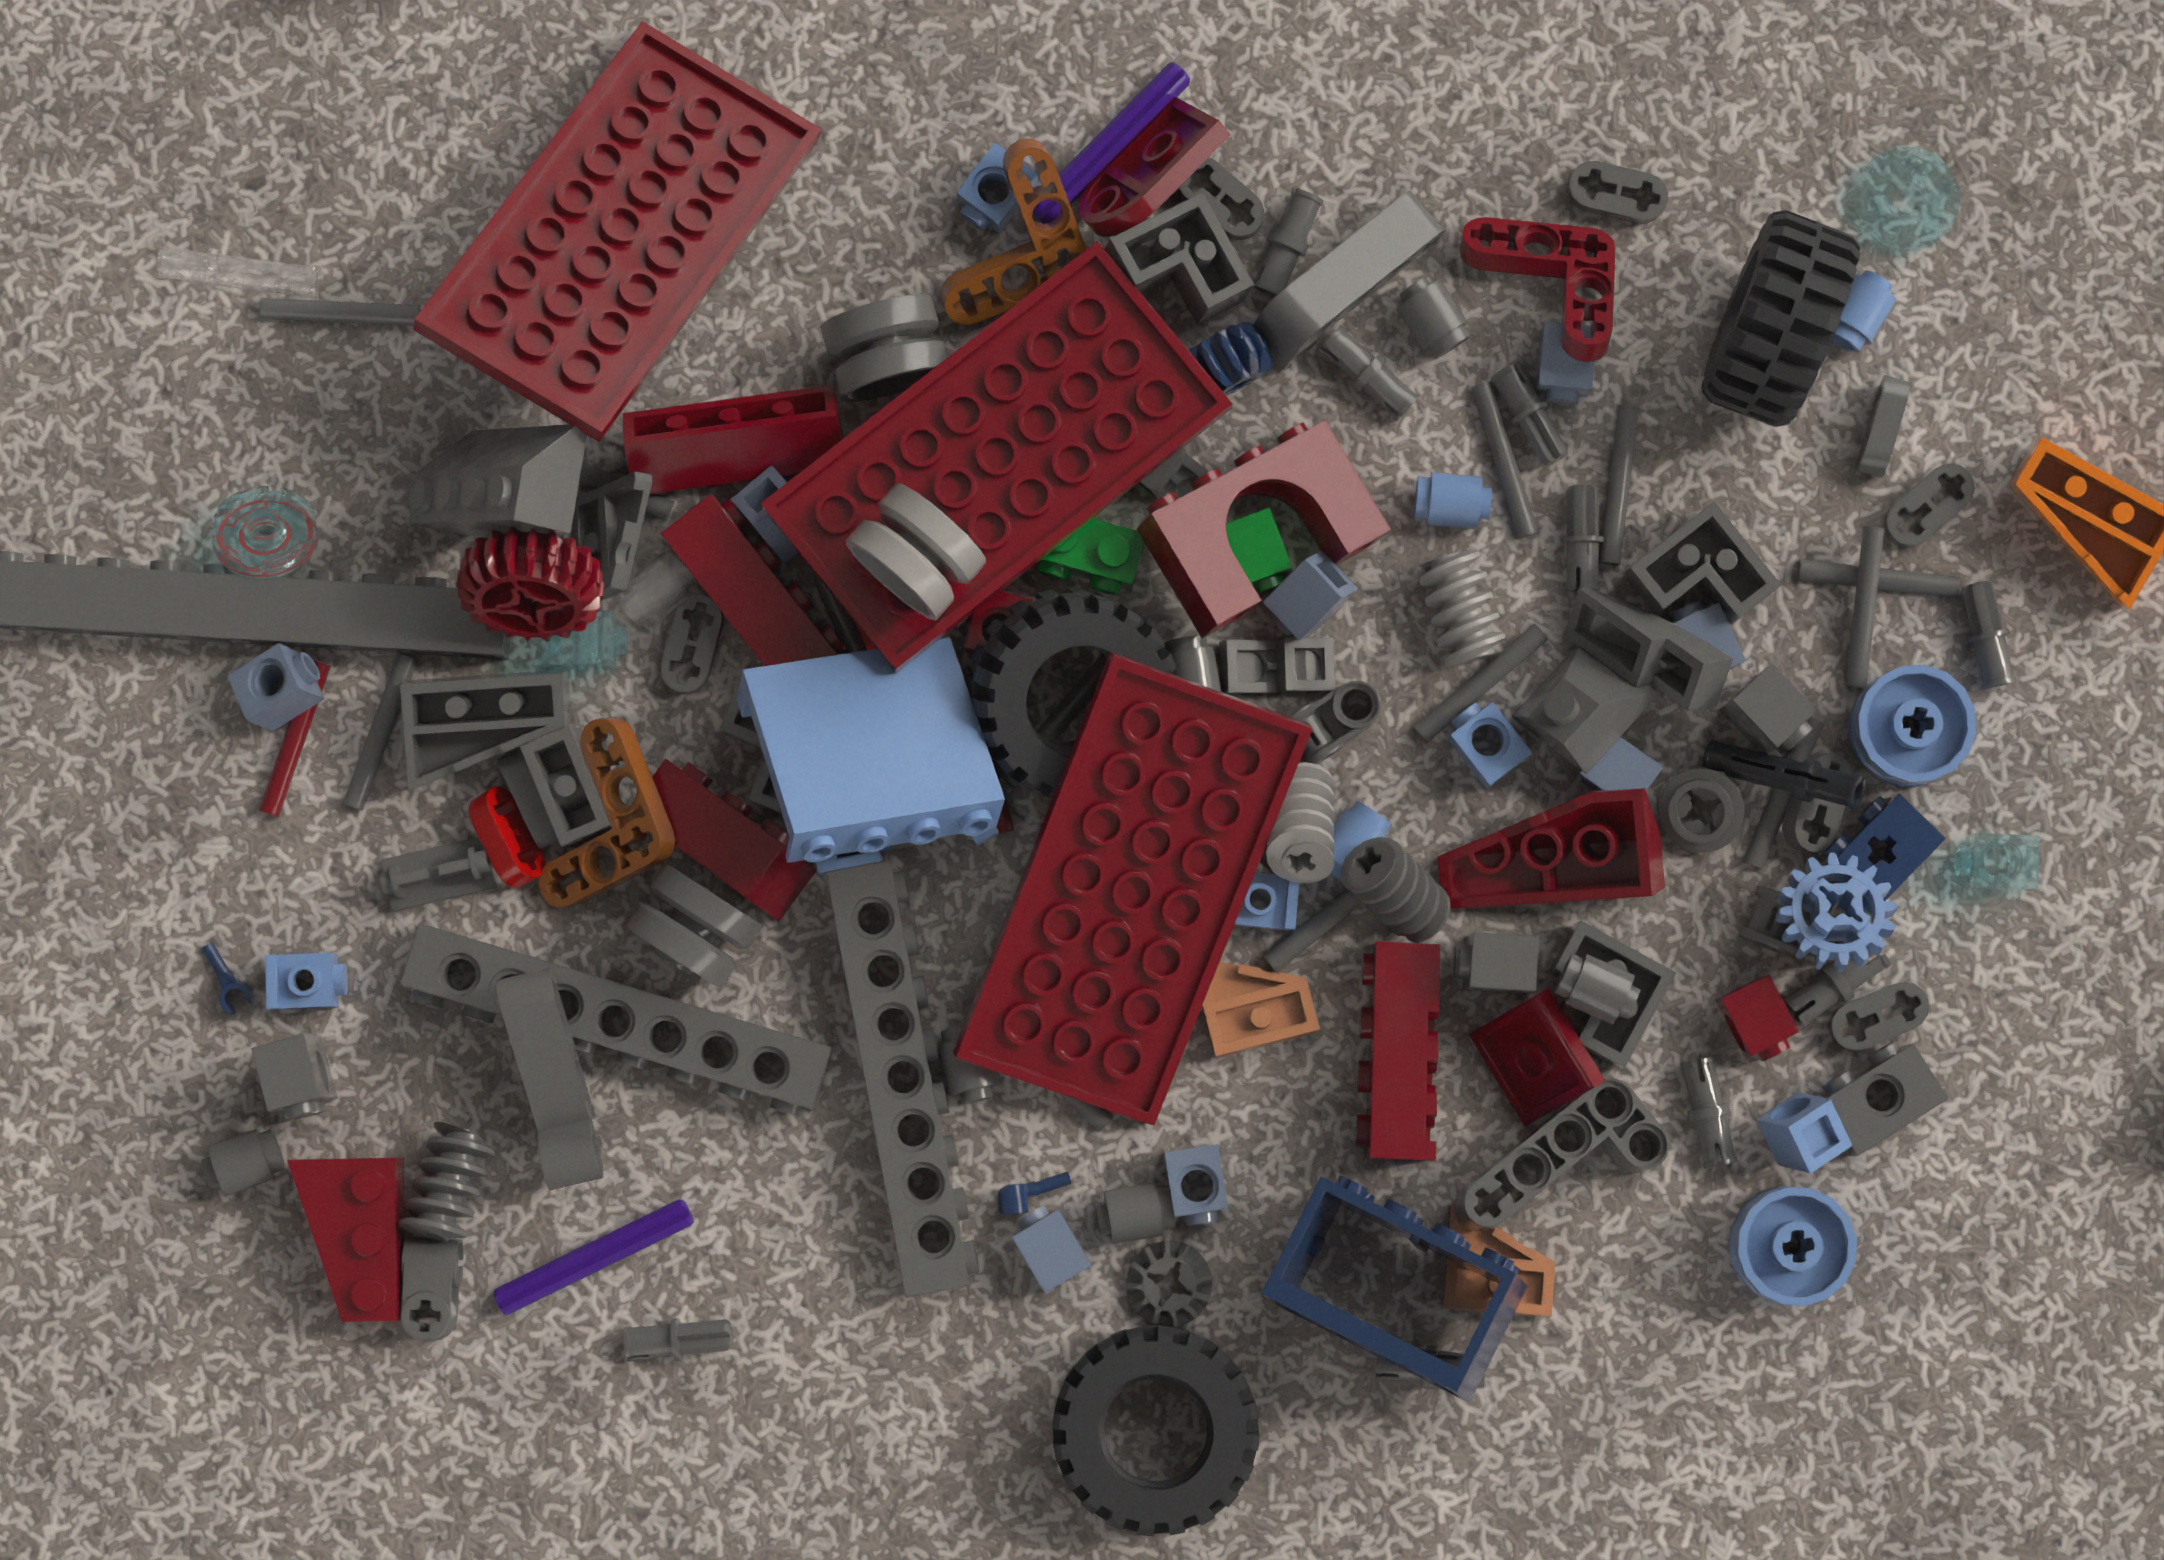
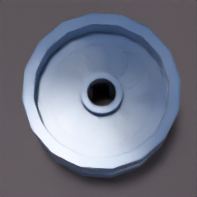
M1927 665L1901 666L1869 683L1854 700L1847 721L1849 745L1859 765L1876 780L1895 787L1922 786L1954 771L1970 753L1977 732L1975 707L1965 688L1947 672ZM1911 719L1915 722L1917 733L1914 737L1909 736L1911 728H1903L1902 720Z
M1778 1186L1757 1193L1740 1208L1730 1228L1729 1255L1736 1275L1751 1292L1774 1303L1808 1306L1826 1300L1846 1283L1856 1263L1857 1237L1850 1217L1833 1198L1813 1188ZM1791 1235L1795 1236L1799 1242V1248L1795 1254L1784 1253L1782 1249V1243L1791 1241Z

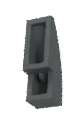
M1587 587L1579 588L1564 633L1567 638L1635 687L1652 685L1687 711L1717 706L1733 661L1731 657L1685 629L1651 612Z

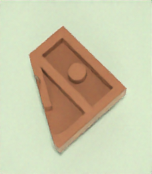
M1219 962L1202 1005L1216 1059L1320 1033L1307 978L1286 973L1266 972L1261 968L1243 964L1238 966Z
M1451 1203L1449 1207L1448 1228L1465 1237V1241L1471 1244L1470 1251L1481 1256L1484 1248H1489L1514 1261L1513 1265L1520 1268L1517 1275L1528 1287L1514 1315L1541 1318L1552 1317L1555 1262L1536 1250L1529 1249L1517 1242L1513 1236L1498 1227L1485 1231L1467 1229L1459 1222L1455 1214L1454 1203ZM1446 1258L1442 1309L1485 1313L1499 1284Z

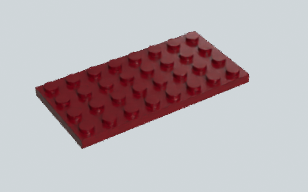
M642 21L415 317L413 330L600 442L816 145L822 129Z
M1097 241L760 504L767 516L895 673H897L1232 409L1233 403ZM895 483L909 487L936 506L968 535L986 558V564L969 584L953 582L945 577L952 588L954 601L936 621L926 618L901 601L882 585L854 557L846 546L845 540L863 520L879 522L887 527L880 516L878 503Z
M1110 651L953 1050L954 1056L972 1064L1154 1126L1313 728L1307 723Z

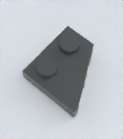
M633 472L576 497L572 521V536L575 538L576 547L585 546L590 548L591 557L600 560V570L603 573L602 582L605 583L603 600L627 591L652 486V475Z

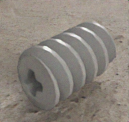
M1467 550L1427 561L1418 566L1431 568L1419 578L1420 586L1437 588L1436 591L1425 598L1426 606L1430 608H1443L1440 613L1431 619L1432 627L1449 629L1448 632L1437 639L1438 647L1455 649L1452 654L1443 660L1444 667L1448 669L1500 654L1501 652H1495L1493 647L1506 638L1505 632L1488 631L1487 626L1500 617L1499 612L1482 611L1481 608L1483 604L1494 597L1493 591H1477L1475 585L1488 577L1487 571L1470 570L1469 567L1471 563L1482 556L1481 551Z
M1308 762L1298 764L1267 842V863L1271 870L1282 879L1294 883L1321 881L1329 876L1334 868V779L1328 770L1318 764Z

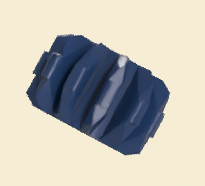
M1250 322L1231 325L1189 349V352L1226 396L1236 393L1241 388L1250 385L1256 379L1264 376L1265 372L1269 371L1274 363L1269 352L1270 347L1264 336Z

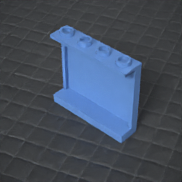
M950 638L939 639L897 673H895L877 649L743 669L737 703L742 717L752 716L789 835L785 855L787 863L802 860L820 862L833 855L855 851L866 854L874 853L886 846L909 842L922 845L930 843L938 837L962 833L966 836H975L989 829L996 828L1005 798Z

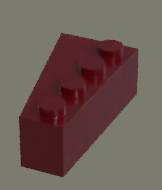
M1376 941L1373 943V953H1363L1362 985L1372 986L1371 1007H1361L1359 1037L1360 1039H1369V1061L1359 1060L1357 1092L1367 1093L1366 1114L1356 1115L1355 1146L1365 1147V1158L1436 1161V1141H1430V1130L1434 1128L1435 1118L1437 1117L1436 1085H1432L1433 1074H1436L1438 1063V1031H1434L1435 1020H1438L1441 944Z

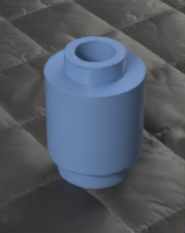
M1865 270L1862 276L1855 274L1850 294L1840 317L1841 320L1836 333H1834L1832 343L1852 353H1859L1864 345L1872 343L1896 302L1894 295L1889 292L1892 288L1889 281L1868 270Z
M1431 472L1430 477L1418 476L1414 500V519H1425L1426 525L1478 529L1479 519L1489 520L1492 488L1482 487V476Z
M1359 801L1355 802L1351 810L1344 809L1334 823V868L1330 875L1342 882L1341 867L1348 854L1366 840L1376 837L1388 838L1385 834L1392 824Z

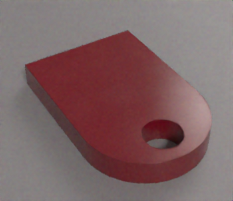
M1174 97L1087 185L1079 202L1078 210L1080 217L1096 235L1102 237L1116 236L1142 223L1231 134L1218 119Z

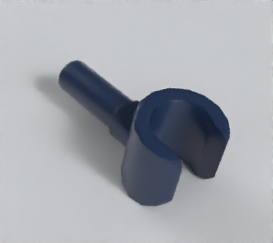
M213 942L205 945L202 951L223 988L219 995L220 1005L225 1012L235 1014V1009L227 999L228 991L233 988L242 990L247 1001L251 1004L254 996L252 988L247 983L236 980Z
M1064 1172L1037 1182L1005 1185L998 1192L999 1213H1029L1028 1196L1040 1195L1070 1185L1069 1173Z

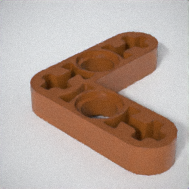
M1025 138L1017 140L1008 147L1002 161L1006 178L1031 241L958 271L945 280L940 291L941 303L950 319L958 324H975L1011 309L1063 268L1056 261L1058 259L1056 251L1061 248H1066L1070 253V262L1086 250L1055 163L1045 146L1035 139ZM1030 155L1036 162L1034 169L1042 184L1032 188L1028 177L1021 169L1023 167L1022 159ZM1044 200L1058 202L1060 210L1055 220L1046 224L1037 223L1033 220V210L1038 203ZM1037 257L1041 261L1042 268L1046 273V276L1040 278L1039 272L1032 262V259ZM1013 266L1026 268L1028 270V278L1023 286L1013 290L1001 286V277L1007 269ZM987 278H989L994 291L998 295L992 299L983 282ZM968 288L972 294L971 300L973 304L963 308L959 302L960 295L958 292Z
M610 717L592 720L581 733L580 745L582 753L609 818L612 830L550 861L543 867V874L539 877L540 893L551 906L563 908L583 904L663 863L671 856L674 850L675 836L635 733L629 723L621 718ZM607 733H611L614 740L608 746L609 751H605L602 744L608 738ZM619 761H624L625 767L611 770V766L620 765ZM626 776L633 780L637 790L636 799L630 806L623 803L619 795V784ZM647 832H651L653 841L648 844V849L632 852L629 845L644 840L647 837ZM604 847L611 850L616 862L615 869L609 877L604 875L598 866V855ZM581 872L585 879L569 884L566 887V891L561 889L560 883L566 879L567 874Z

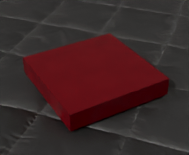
M1549 988L1469 1034L1524 1126L1574 1100L1605 1081Z

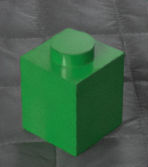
M1270 507L1226 524L1230 548L1257 594L1261 595L1275 590L1284 581L1282 576L1291 573L1292 565Z

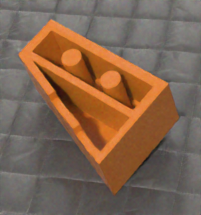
M2035 437L2008 484L2119 606L2130 610L2164 552V504L2044 437Z

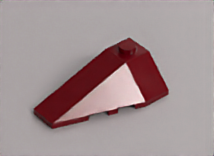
M1645 788L1591 791L1437 856L1440 886H1442L1450 898L1451 909L1649 897L1665 888L1661 836Z

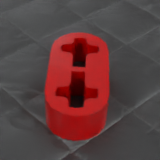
M494 786L471 800L469 816L472 825L499 878L512 888H521L543 874L542 869L545 866L543 852L535 843L512 794L501 786Z

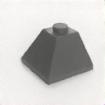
M1576 645L1512 717L1587 774L1654 701L1658 694L1648 685L1635 687L1583 648Z

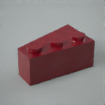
M665 759L652 778L673 828L675 846L779 922L817 870L804 860L787 863L785 855L789 835L766 819L764 824L759 827L747 818L753 810L750 806L728 790L722 798L708 790L714 780L694 765L687 762L681 770Z
M404 1157L287 1160L342 1322L401 1320L403 1292L402 1253L405 1242V1230L399 1227L398 1223L400 1219L405 1218Z

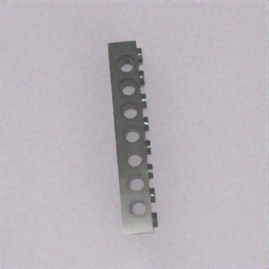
M888 860L826 872L905 1296L907 1298L970 1286V1274L979 1272L974 1241L963 1242L960 1220L969 1219L964 1188L953 1189L950 1167L959 1166L954 1135L943 1136L939 1116L940 1114L949 1113L944 1082L933 1083L929 1063L939 1060L934 1029L923 1030L919 1009L929 1007L924 976L913 977L909 956L919 955V948L914 924L903 925L900 903L909 902L904 871L893 872L892 863ZM874 904L885 907L889 913V924L886 929L879 934L864 932L860 926L862 911ZM881 957L893 958L899 966L898 979L888 987L874 985L869 975L872 963ZM893 1009L903 1011L909 1019L908 1032L898 1040L886 1039L881 1034L879 1022L883 1014ZM901 1062L912 1063L919 1072L918 1085L908 1093H898L892 1088L889 1081L890 1071L896 1064ZM914 1114L922 1116L929 1125L927 1140L915 1147L904 1143L899 1134V1127L903 1119ZM922 1167L933 1170L939 1178V1189L930 1199L917 1198L909 1187V1179L912 1173ZM928 1221L941 1222L949 1231V1243L940 1252L927 1251L920 1243V1229Z
M422 923L418 924L400 985L413 988L412 1000L442 1008L446 998L465 1004L462 1015L493 1024L495 1015H502L496 990L497 980L551 968L559 993L571 991L578 999V1012L568 1021L577 1050L595 1055L598 1045L618 1051L615 1060L617 1062L647 1070L649 1060L670 1066L667 1077L697 1086L700 1076L721 1082L718 1090L720 1093L749 1101L752 1091L772 1097L769 1108L799 1117L803 1107L813 1110L816 1108L834 1048ZM468 960L476 970V978L471 987L459 991L454 988L450 981V972L456 963ZM621 1006L630 1016V1026L623 1035L611 1037L603 1028V1017L609 1009ZM665 1022L675 1023L682 1034L680 1045L669 1053L661 1052L654 1043L655 1030ZM724 1037L732 1045L733 1057L728 1065L716 1069L706 1061L705 1048L712 1039ZM767 1053L778 1054L785 1065L782 1078L773 1084L762 1082L756 1074L757 1061Z

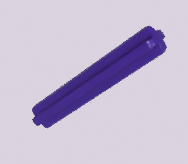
M1174 62L1168 63L1059 173L1070 205L1084 192L1087 185L1174 97H1178L1189 86L1190 78L1179 65ZM1044 200L1036 205L1032 215L1042 224L1050 223L1058 216L1060 205L1054 200Z
M676 1200L496 1288L493 1291L495 1301L500 1311L504 1315H509L691 1226L694 1223L692 1213L684 1200Z

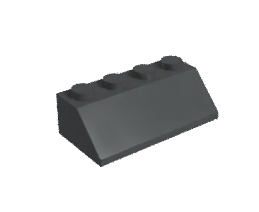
M569 424L471 431L417 471L416 481L412 484L408 497L411 509L409 524L462 536H489L491 531L496 530L506 534L511 527H515L519 531H530L534 528L537 532L545 534L550 532H556V534L571 533L587 435L576 426Z

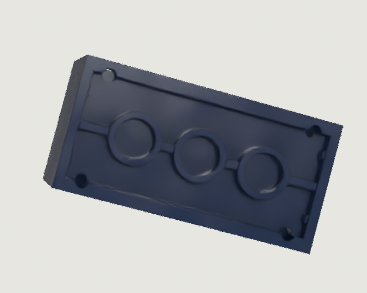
M1339 1175L1336 1183L1320 1177L1261 1294L1278 1307L1470 1403L1528 1287L1517 1275L1520 1268L1513 1265L1514 1261L1489 1248L1485 1247L1481 1256L1470 1251L1471 1244L1465 1241L1464 1236L1441 1224L1436 1223L1432 1231L1422 1227L1423 1220L1416 1216L1417 1213L1395 1201L1387 1199L1384 1207L1374 1203L1375 1196L1368 1193L1367 1188L1342 1175ZM1340 1206L1409 1239L1417 1249L1425 1253L1429 1249L1499 1284L1457 1368L1300 1289L1314 1258L1318 1256L1324 1245L1325 1236Z

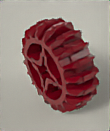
M511 527L506 534L496 530L491 531L488 538H475L473 547L466 548L464 557L461 559L456 587L458 588L457 597L461 599V609L471 613V621L486 623L487 631L494 632L500 630L505 632L508 639L516 635L524 637L527 642L531 638H542L546 642H550L552 636L555 635L565 639L570 638L572 631H585L587 623L596 620V615L600 610L601 600H603L605 583L602 582L603 573L600 570V560L591 557L590 548L585 546L576 547L575 538L561 539L556 536V532L545 534L537 532L534 528L530 531H519L515 527Z

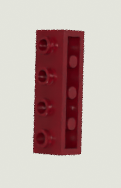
M834 385L623 413V440L629 473L640 472L652 475L650 493L657 495L666 494L672 490L702 486L718 487L725 483L753 480L771 465L781 476L797 474L843 439Z
M710 494L661 532V535L764 666L840 655V653L847 649L828 623L819 629L807 614L814 605L794 581L786 587L774 570L782 564L765 542L761 540L756 545H753L742 531V528L749 524V522L730 498L721 504L715 496Z

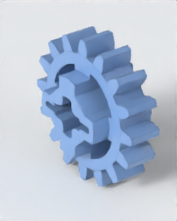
M1829 853L1825 866L1822 867L1814 857H1811L1804 866L1805 874L1794 869L1787 880L1791 887H1783L1779 894L1778 901L1787 906L1779 909L1776 915V922L1790 924L1785 930L1782 940L1784 942L1797 940L1800 943L1795 955L1798 959L1805 957L1809 952L1816 955V969L1821 970L1827 959L1834 960L1837 972H1844L1850 958L1859 968L1865 966L1869 959L1868 951L1879 956L1886 945L1881 937L1890 938L1896 925L1887 920V918L1894 915L1897 910V903L1883 900L1891 889L1890 883L1886 882L1876 885L1873 882V878L1877 868L1873 865L1864 872H1861L1857 869V856L1852 855L1846 865H1839L1836 853ZM1828 881H1837L1842 883L1830 884ZM1863 898L1866 899L1869 905L1871 917L1863 911ZM1802 902L1805 903L1803 909L1810 913L1811 925L1809 928L1802 915ZM1837 906L1843 909L1845 914L1841 913L1836 918L1828 913V911L1835 910ZM1827 941H1843L1846 944H1836Z

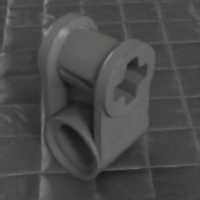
M1350 681L1319 701L1315 700L1290 716V718L1309 724L1313 728V735L1320 744L1316 746L1311 737H1309L1302 754L1305 759L1303 762L1321 763L1341 750L1348 741L1370 728L1376 722L1380 713V698L1377 691L1370 684L1363 681ZM1352 692L1365 694L1372 704L1370 714L1360 721L1347 718L1341 710L1343 698Z
M1757 886L1755 895L1758 897L1748 926L1741 928L1738 936L1769 950L1796 957L1795 955L1800 943L1797 940L1792 942H1784L1782 940V936L1790 924L1776 922V915L1779 909L1787 906L1778 901L1780 892L1764 886ZM1802 903V915L1809 928L1811 925L1810 913L1803 909L1804 904ZM1774 908L1775 913L1767 931L1766 925ZM1834 941L1836 944H1846L1843 941ZM1809 952L1801 960L1815 964L1816 955Z
M407 1237L404 1242L402 1253L403 1292L401 1322L405 1331L415 1339L423 1341L442 1340L450 1335L456 1326L459 1286L463 1275V1266H458V1260L463 1261L464 1246L461 1239H449L448 1242H441L423 1237ZM429 1301H431L432 1310L440 1311L441 1318L440 1322L431 1323L429 1332H427V1323L418 1321V1312L427 1310Z

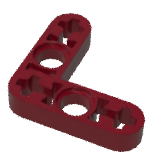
M1490 217L1470 220L1464 226L1459 252L1461 259L1468 266L1482 271L1564 279L1561 343L1567 355L1575 360L1593 362L1601 359L1607 353L1613 330L1616 250L1614 240L1609 234L1590 227ZM1480 240L1488 241L1489 247L1480 246ZM1508 241L1514 242L1513 250H1507ZM1529 243H1541L1547 246L1551 252L1543 256H1537L1527 252L1524 246ZM1562 247H1567L1566 256L1560 255ZM1586 251L1594 252V257H1587ZM1580 288H1591L1598 291L1602 298L1596 301H1586L1579 298L1575 291ZM1583 321H1592L1591 338L1583 337L1581 330Z

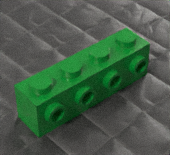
M1093 518L1036 563V565H1039L1037 572L1062 581H1067L1069 574L1089 579V588L1119 596L1120 589L1132 592L1146 544L1136 530Z

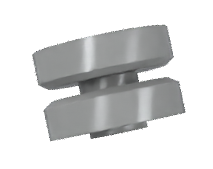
M895 483L878 503L880 516L887 527L879 522L863 520L845 540L846 546L854 557L895 596L916 612L930 620L936 621L954 601L952 588L945 577L953 582L969 584L986 564V558L968 535L936 506L909 487Z

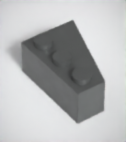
M568 669L417 679L401 683L400 693L408 791L550 734L572 723Z

